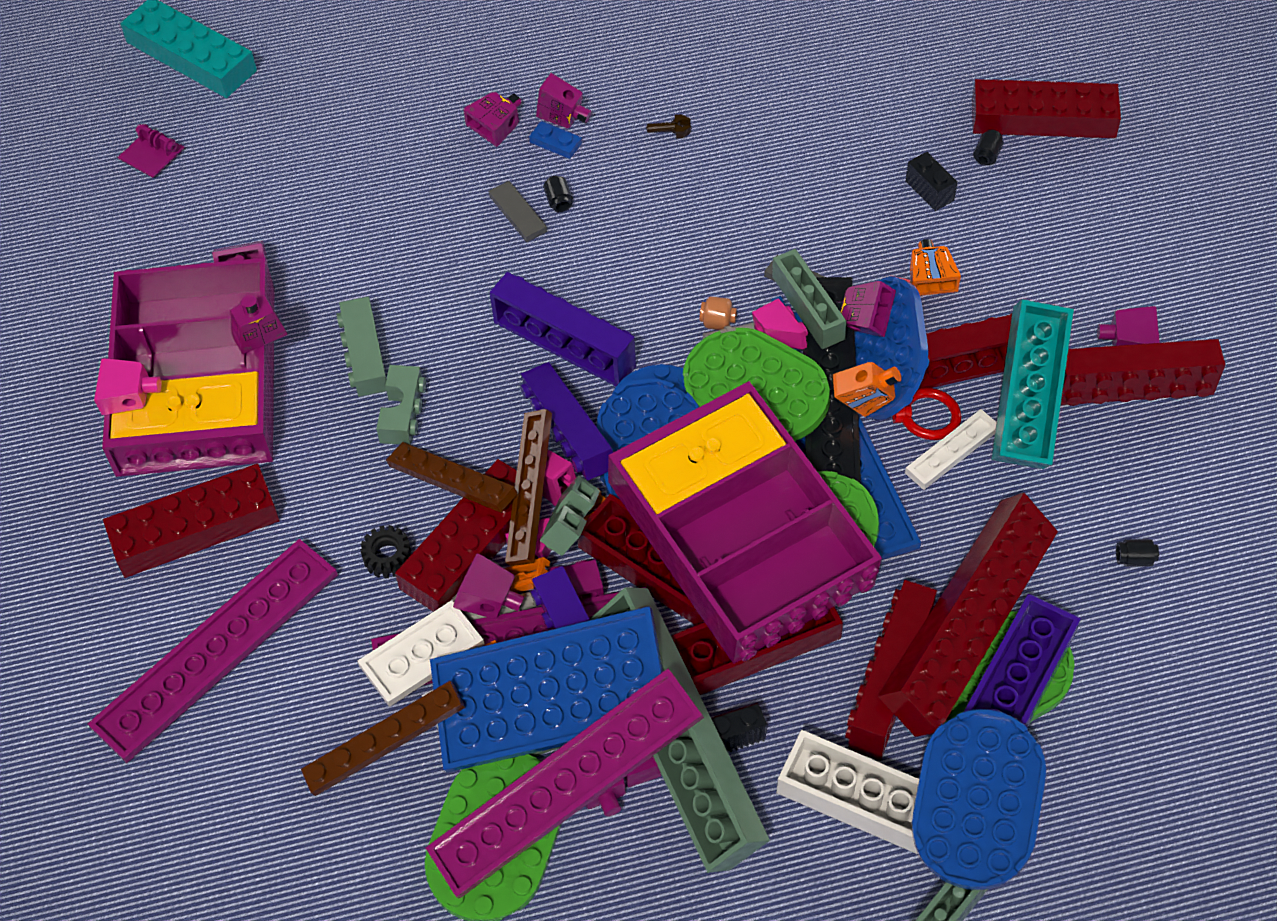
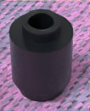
M987 130L981 135L973 152V156L981 165H992L996 162L1003 146V136L996 130Z
M556 175L549 177L543 184V188L550 207L558 213L569 210L572 206L573 198L566 179Z
M1124 539L1123 542H1117L1116 544L1117 563L1124 564L1125 567H1152L1154 561L1159 559L1158 545L1154 544L1152 539Z

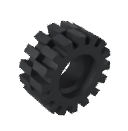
M389 525L388 530H385L384 526H379V532L375 528L372 529V536L366 534L364 536L365 541L361 542L362 549L360 550L363 562L368 572L371 574L374 572V575L378 578L381 573L384 578H389V573L396 577L395 572L412 555L407 535L405 533L402 534L401 529L397 528L395 531L394 526ZM384 546H394L397 549L396 553L388 558H379L376 555V552Z

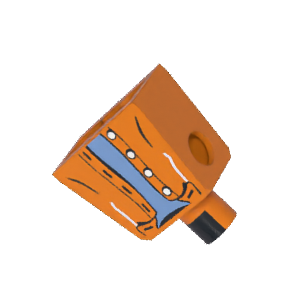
M921 240L918 243L919 249L912 250L910 283L917 288L920 296L958 292L961 275L948 247H934L932 240Z
M867 362L833 374L834 397L866 417L894 400V384L901 381L900 371L896 367L883 370L875 363Z

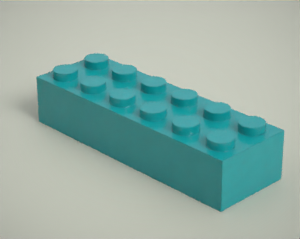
M146 0L120 23L128 44L226 99L257 71L251 50L159 0Z
M1023 299L1013 306L991 460L1038 469H1045L1052 465L1074 309Z

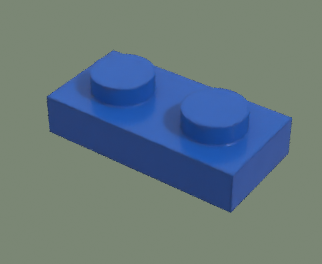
M540 121L530 134L529 141L534 145L571 159L581 146L582 137Z

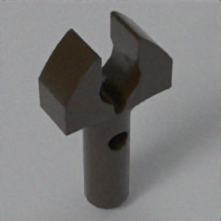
M677 114L671 122L648 123L646 131L648 133L673 132L676 134V139L684 138L691 133V119L685 115Z

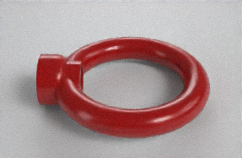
M934 388L918 389L913 396L912 402L892 416L893 423H903L912 434L927 440L943 439L960 426L962 419L958 403L949 394ZM922 398L936 399L948 407L951 413V420L946 427L938 430L923 428L911 418V405Z

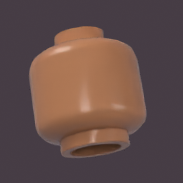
M710 296L706 302L701 303L700 322H703L705 328L720 330L724 329V326L736 322L737 308H732V301L730 299Z

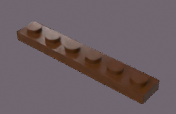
M547 409L524 413L515 489L518 494L513 498L505 563L510 566L534 563L552 420V413Z
M404 442L386 459L389 467L500 513L518 494L512 485Z
M451 681L446 682L301 768L311 794L314 796L321 794L464 709L465 706L455 685Z

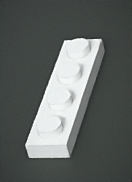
M980 409L908 465L905 474L925 490L995 434L997 422Z

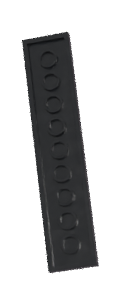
M816 277L834 304L836 302H843L846 290L852 287V277ZM846 326L845 340L821 349L806 327L808 332L806 336L807 348L803 349V354L814 360L824 371L830 388V405L820 425L805 436V456L817 472H837L838 475L850 479L853 478L861 484L858 412L834 397L833 374L856 367L854 330Z

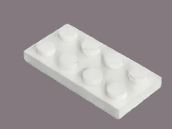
M453 600L357 661L359 667L389 707L432 680L430 659L484 645L483 638L459 609L453 607Z

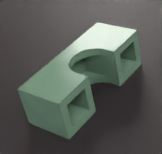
M389 365L385 384L388 400L401 403L392 408H380L376 428L379 442L398 445L404 442L411 445L412 436L417 435L418 431L416 416L421 414L422 399L420 395L421 392H425L426 378L422 377L420 367Z
M578 475L561 494L539 541L550 550L563 556L580 537L587 522L583 518L594 506L600 490Z

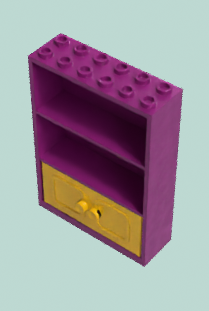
M265 258L114 272L108 359L141 362L148 376L160 377L162 385L161 392L147 393L146 403L142 409L104 415L102 449L116 477L273 462L274 341L241 354L232 337L230 310L232 307L241 304V299L245 295H254L255 297L264 295L274 309L275 288Z
M750 381L608 455L609 484L733 664L740 660L747 661L757 653V650L762 647H772L780 641L783 635L789 632L791 634L798 632L811 619L818 620L824 617L830 608L836 605L841 607L848 603L853 595L858 592L866 593L875 586L882 560L881 556Z

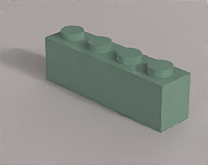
M793 249L774 257L773 279L821 349L845 340V318L798 251Z
M369 296L339 302L341 312L336 313L339 328L344 327L345 331L340 333L343 348L348 347L349 351L344 353L347 368L352 367V372L348 373L351 388L356 387L358 397L385 392L386 375Z
M946 882L915 921H963L988 889L970 890L956 887Z

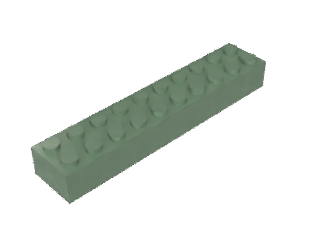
M625 587L592 616L590 621L649 606L652 609L663 672L669 668L704 716L701 721L657 752L653 757L707 873L731 870L768 843L770 839L648 588Z

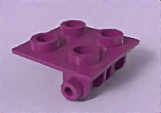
M139 124L136 127L138 138L118 156V159L154 178L184 149V146L176 143L172 138L165 137L163 133L149 128L146 124Z

